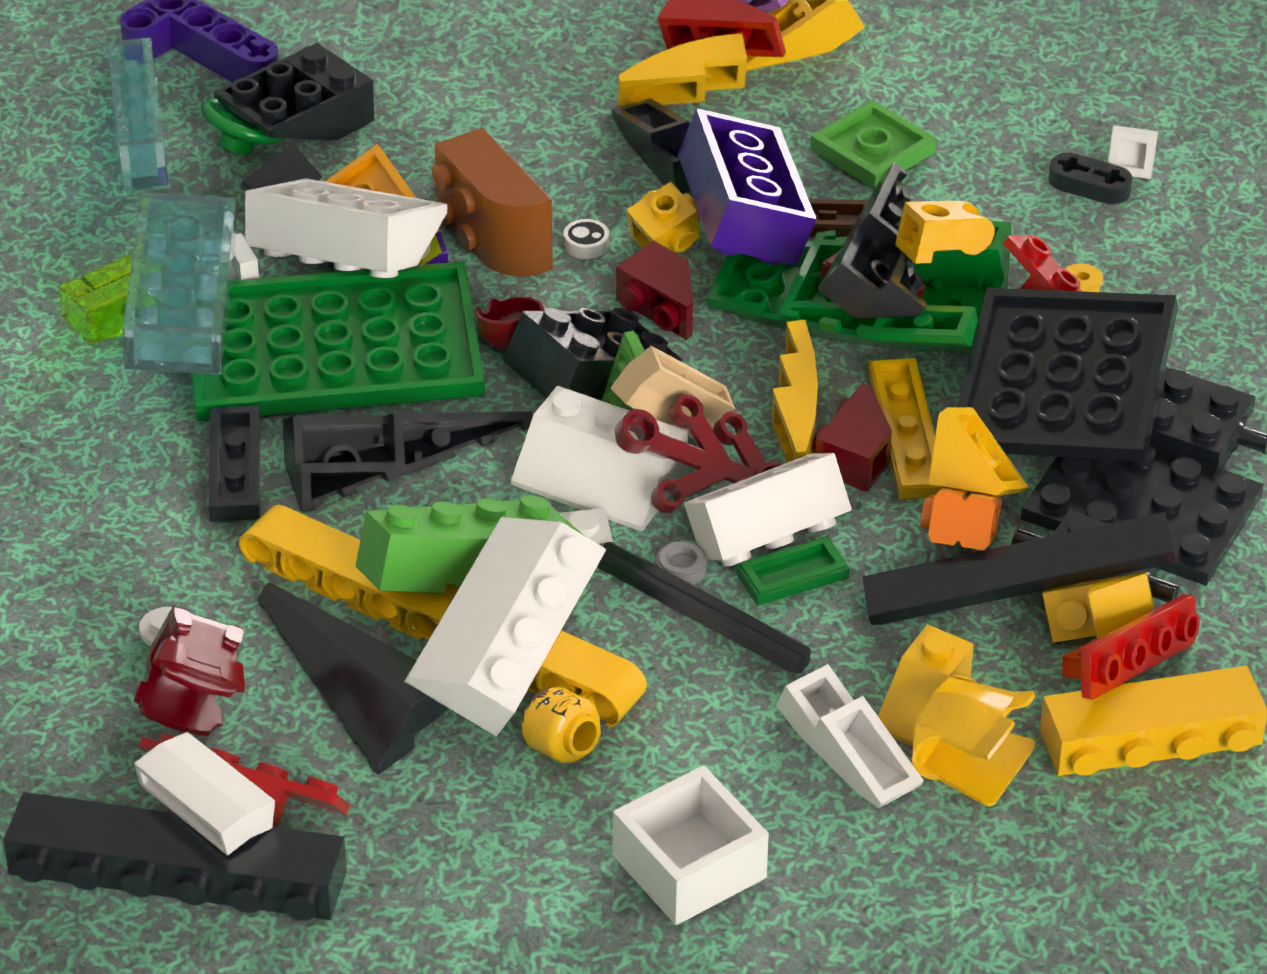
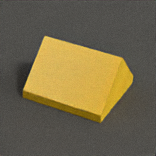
M973 407L945 408L939 413L928 484L996 496L1018 494L1029 488Z

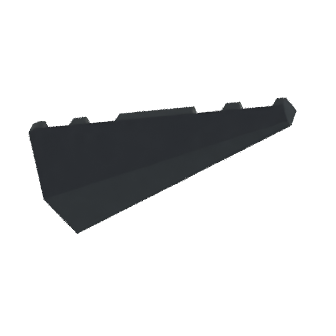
M893 162L882 175L818 290L855 319L919 316L927 306L926 301L918 297V290L923 285L922 276L915 272L914 262L895 245L904 204L911 200L910 193L902 189L901 184L907 176L906 170L896 162Z
M532 411L291 416L283 419L284 464L300 511L316 508L314 503L316 501L338 493L342 497L357 493V486L381 477L385 481L398 478L456 456L455 450L476 442L481 446L495 442V435L520 427L522 430H527L530 427L533 414Z
M270 582L264 586L258 597L259 605L262 609L265 608L272 618L278 633L283 640H287L295 652L298 662L330 709L335 711L343 722L349 737L354 744H358L368 759L370 768L376 774L380 775L414 749V736L450 709L405 682L417 661L416 659Z

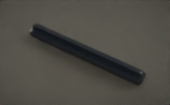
M606 542L603 548L606 551L597 565V568L794 674L802 672L810 663L811 649L809 646L614 542Z

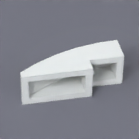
M828 664L785 686L776 705L796 733L861 797L877 808H880L922 785L924 780L864 696L853 700Z

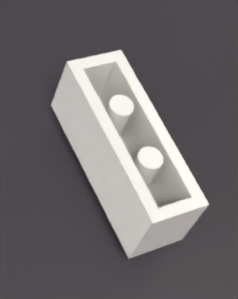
M835 453L809 454L684 502L697 545L705 551L707 560L721 561L723 566L735 565L752 557L750 550L765 545V549H774L787 545L794 541L793 533L807 528L809 533L828 529L837 524L836 516L852 510Z

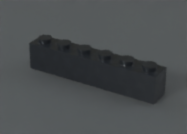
M29 792L22 793L3 839L9 875L19 876L21 879L29 882H40L44 879L71 883L75 887L84 890L100 887L125 891L132 896L140 898L156 895L177 898L190 905L212 903L233 906L235 909L245 913H254L259 910L282 913L301 921L313 918L332 920L347 872L344 836L272 826V829L248 839L227 856L173 812Z

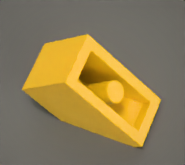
M927 624L903 654L878 715L894 739L913 747L915 722L933 692L949 676L957 674L971 678L973 643Z

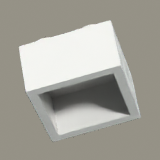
M704 765L613 811L614 858L675 925L767 878L769 833Z

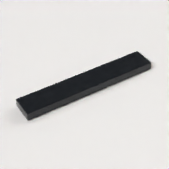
M1161 512L862 577L871 625H882L1176 563L1166 513Z

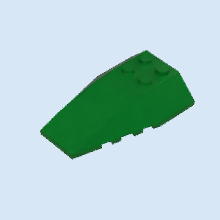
M991 221L995 228L993 240L979 254L968 255L961 250L934 251L931 263H914L915 272L923 278V285H925L923 300L927 304L919 316L855 319L818 290L824 277L820 276L823 262L839 252L847 237L837 238L835 230L817 232L814 241H807L797 266L785 263L771 265L759 260L757 257L739 253L727 255L706 296L707 306L757 323L785 330L787 322L805 320L810 336L849 344L889 349L970 353L987 288H1008L1010 251L1004 246L1003 242L1012 234L1011 222Z

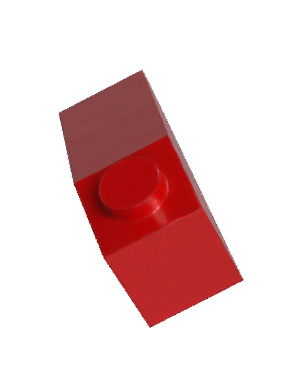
M668 0L657 17L667 50L701 39L742 33L746 56L783 58L786 54L777 18L740 0Z

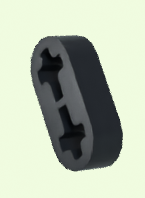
M1061 153L1051 159L1048 180L1054 188L1060 191L1106 204H1119L1125 202L1130 197L1133 177L1126 168L1080 154Z

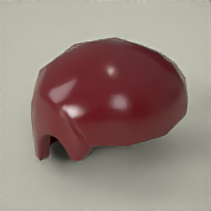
M511 297L502 301L492 298L489 300L488 308L484 314L480 307H475L474 313L484 343L500 353H506L522 311H544L546 307L533 297Z

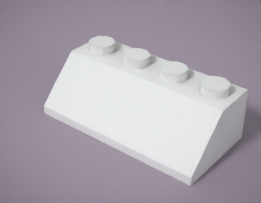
M301 179L245 191V240L249 246L263 248L264 255L285 257L291 254L299 255V262L320 264L329 261L334 262V268L337 270L355 271L365 268L370 269V276L392 278L398 276V270L418 265L447 214V204L312 179Z
M501 517L405 682L497 737L518 708L606 549L562 522Z

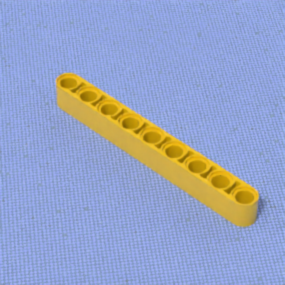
M273 505L239 538L240 551L249 562L254 563L258 561L266 565L264 569L292 582L296 580L307 584L305 588L333 601L339 598L348 603L346 607L370 618L387 620L390 622L388 626L418 640L422 637L430 639L458 591V588L452 584H446L445 593L380 591L355 567L360 545L359 539L282 505ZM561 630L528 690L537 694L548 687H563L592 702L599 712L600 719L607 721L605 725L614 727L646 692L647 682L642 671L635 664Z

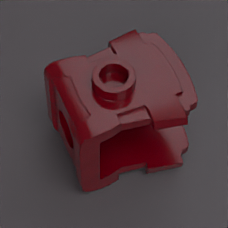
M173 605L149 649L147 656V671L149 675L147 681L141 680L134 696L133 702L138 704L141 715L174 730L201 736H209L215 727H222L221 706L215 705L214 695L232 697L235 692L244 693L243 664L237 662L236 649L243 638L244 629L233 624L228 626L192 614L185 608Z

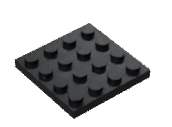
M987 288L957 407H973L1005 454L1146 462L1178 312L1176 295Z

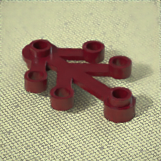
M690 394L680 396L671 405L669 415L675 425L689 429L699 448L660 433L654 416L642 409L629 411L615 427L616 443L623 451L639 454L648 450L697 469L677 480L665 479L652 491V503L657 510L663 513L674 512L686 498L723 480L734 484L782 465L773 461L765 462L747 432L745 419L739 413H725L716 421L712 430L703 415L702 403L697 397ZM681 406L687 407L692 417L685 415ZM725 423L732 425L736 434L729 432ZM628 430L634 432V433L636 434V436L638 437V440L635 439V438L629 433ZM721 443L728 446L733 445L744 465L730 460ZM663 490L672 494L674 502L664 497Z

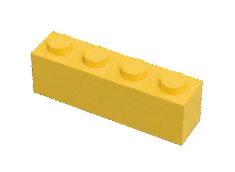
M1246 665L1121 684L1094 700L1082 698L1081 691L1043 696L1039 731L1058 776L1075 773L1086 776L1094 774L1101 769L1127 765L1138 768L1153 761L1178 757L1190 760L1204 753L1224 750L1241 752L1253 746L1262 745L1267 720V707Z

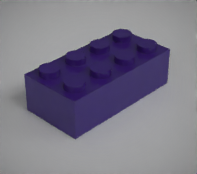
M696 108L678 156L710 247L726 255H736L739 253L757 257L759 260L771 265L785 263L797 266L816 222V216L780 128Z

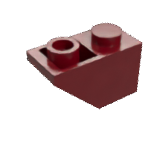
M652 241L616 266V300L625 309L640 313L654 321L663 331H671L685 340L692 336L693 297L689 261L686 258Z
M861 383L849 399L844 398L840 402L834 418L827 426H821L817 430L811 447L814 454L835 453L843 483L864 492L869 491L890 464L892 429L870 385Z

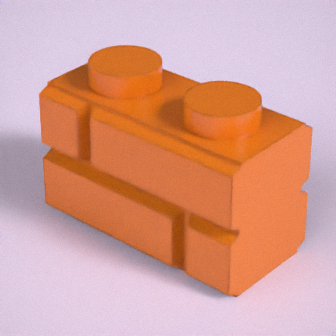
M944 487L936 495L930 494L929 498H925L920 527L929 529L928 536L931 542L954 546L960 541L961 547L985 550L997 538L1002 498L1000 495L971 493V491Z

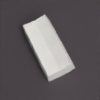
M188 732L160 743L134 763L140 785L227 856L248 839L272 829L275 800Z

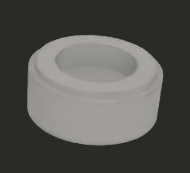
M684 541L673 542L659 550L656 565L694 585L700 582L706 575L707 555L696 544Z

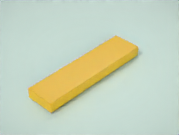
M916 358L869 361L868 373L872 389L892 429L890 466L898 499L927 498L930 494L936 495L944 487L928 484L935 432Z

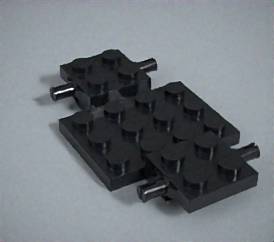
M1166 366L1146 462L1056 457L1023 505L1021 520L1052 530L1053 532L1046 536L1049 537L1165 512L1176 563L1105 578L1147 571L1152 598L1166 603L1178 597L1180 585L1155 577L1159 569L1207 586L1262 496L1263 483L1222 470L1231 454L1239 445L1265 455L1267 454V434L1246 427L1247 420L1254 411L1256 396ZM1018 527L1013 535L1011 545L1044 538V536Z

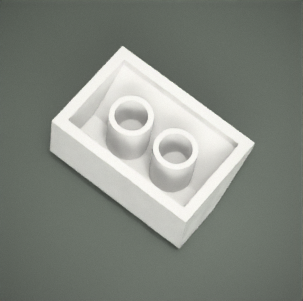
M556 386L533 415L511 478V485L580 510L605 508L608 520L643 531L658 512L651 500L652 491L665 479L677 480L685 476L687 465L648 450L639 454L623 451L616 443L615 427L629 410ZM656 420L660 433L688 443L687 430ZM628 430L629 433H630L635 439L638 440V437L636 436V434H635L634 432ZM663 490L664 497L667 499L671 493Z

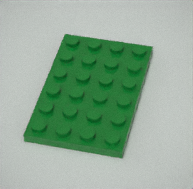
M465 261L417 265L398 270V276L392 278L370 276V269L186 285L196 421L210 420L211 408L259 406L260 416L485 396V380Z

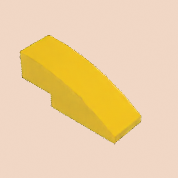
M742 33L688 42L662 51L635 64L618 75V107L648 98L662 105L705 102V91L745 88L747 56Z

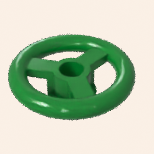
M214 98L205 101L201 106V113L206 121L221 131L218 140L219 145L231 152L250 155L255 143L276 144L285 139L268 137Z

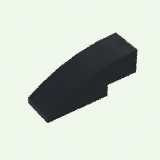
M651 98L612 109V117L622 135L663 185L671 182L682 194L690 192L691 190L678 156L690 122Z

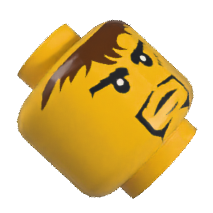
M548 687L539 691L529 701L524 710L522 736L526 744L559 763H573L582 759L595 748L601 734L600 715L596 706L586 698L563 687Z

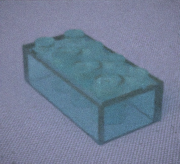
M141 192L123 325L124 369L222 374L236 243V198Z

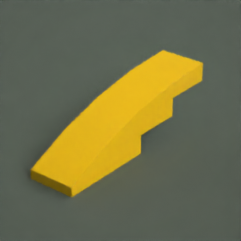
M805 320L791 321L786 324L785 354L780 355L778 388H773L771 423L786 463L813 454L811 447L816 429L818 379L815 351Z

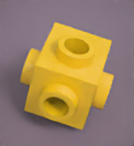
M671 182L658 190L649 191L639 202L626 209L629 236L641 249L655 241L675 253H680L690 248L695 240L700 238L698 220L700 216L693 197L688 193L682 195Z

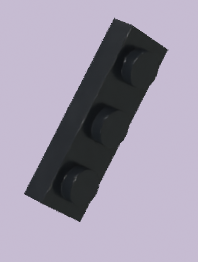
M260 407L211 408L209 462L210 522L259 519L261 471Z

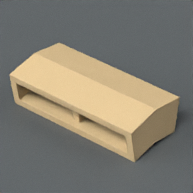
M650 346L632 360L610 388L626 405L634 409L645 410L653 415L656 420L676 427L678 426L670 418L669 409L684 394L693 395L700 400L703 406V415L712 429L716 421L725 413L735 410L725 385L653 346ZM681 406L683 413L692 417L690 410L685 406ZM681 428L687 430L688 437L694 439L688 428Z

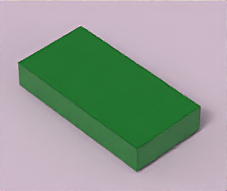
M828 536L736 564V574L757 606L847 579L850 573V567Z

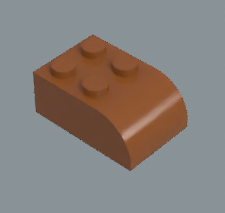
M483 127L435 144V164L432 166V175L436 183L437 200L434 202L447 204V214L441 225L444 227L448 225L456 233L460 246L465 251L471 250L491 270L504 275L533 276L552 270V199Z

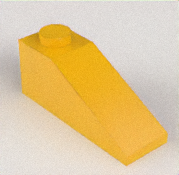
M789 0L781 8L768 13L777 18L786 54L783 58L747 56L746 71L831 52L866 27L848 0Z

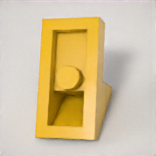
M1147 571L1076 583L1044 590L1042 593L1053 643L1097 636L1098 640L1154 610Z

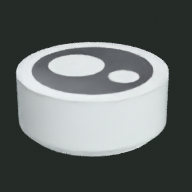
M580 219L573 221L565 227L563 232L564 249L569 255L576 258H597L603 255L609 248V230L603 223L597 220Z

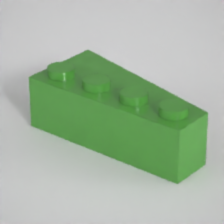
M526 495L521 497V500L511 501L483 498L479 499L477 503L454 504L440 501L435 502L432 506L414 508L405 505H391L386 510L366 511L355 567L380 591L445 593L446 584H452L456 588H460L501 517L562 522L580 534L582 533L556 511L548 500L535 495Z

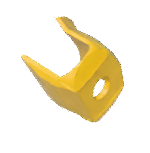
M957 674L949 676L933 692L915 722L912 765L921 776L927 779L939 780L986 807L995 805L1035 749V741L1032 738L1010 733L1015 724L1013 719L1006 718V715L1012 710L1030 705L1036 693L1034 691H1008L980 684L973 678Z

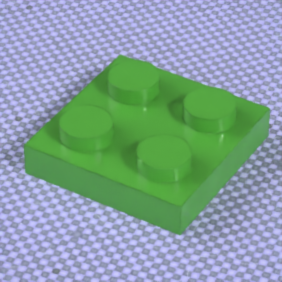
M871 100L811 135L810 150L875 189L882 175L893 162L907 170L936 152L937 138L876 101Z

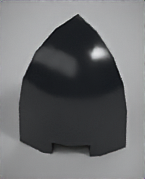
M293 143L244 179L240 187L247 191L301 179L318 181L322 178V175Z

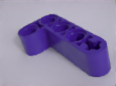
M144 0L126 10L119 18L123 54L127 59L134 62L150 61L173 48L233 83L237 79L246 77L273 62L279 61L278 47L274 42L200 0Z

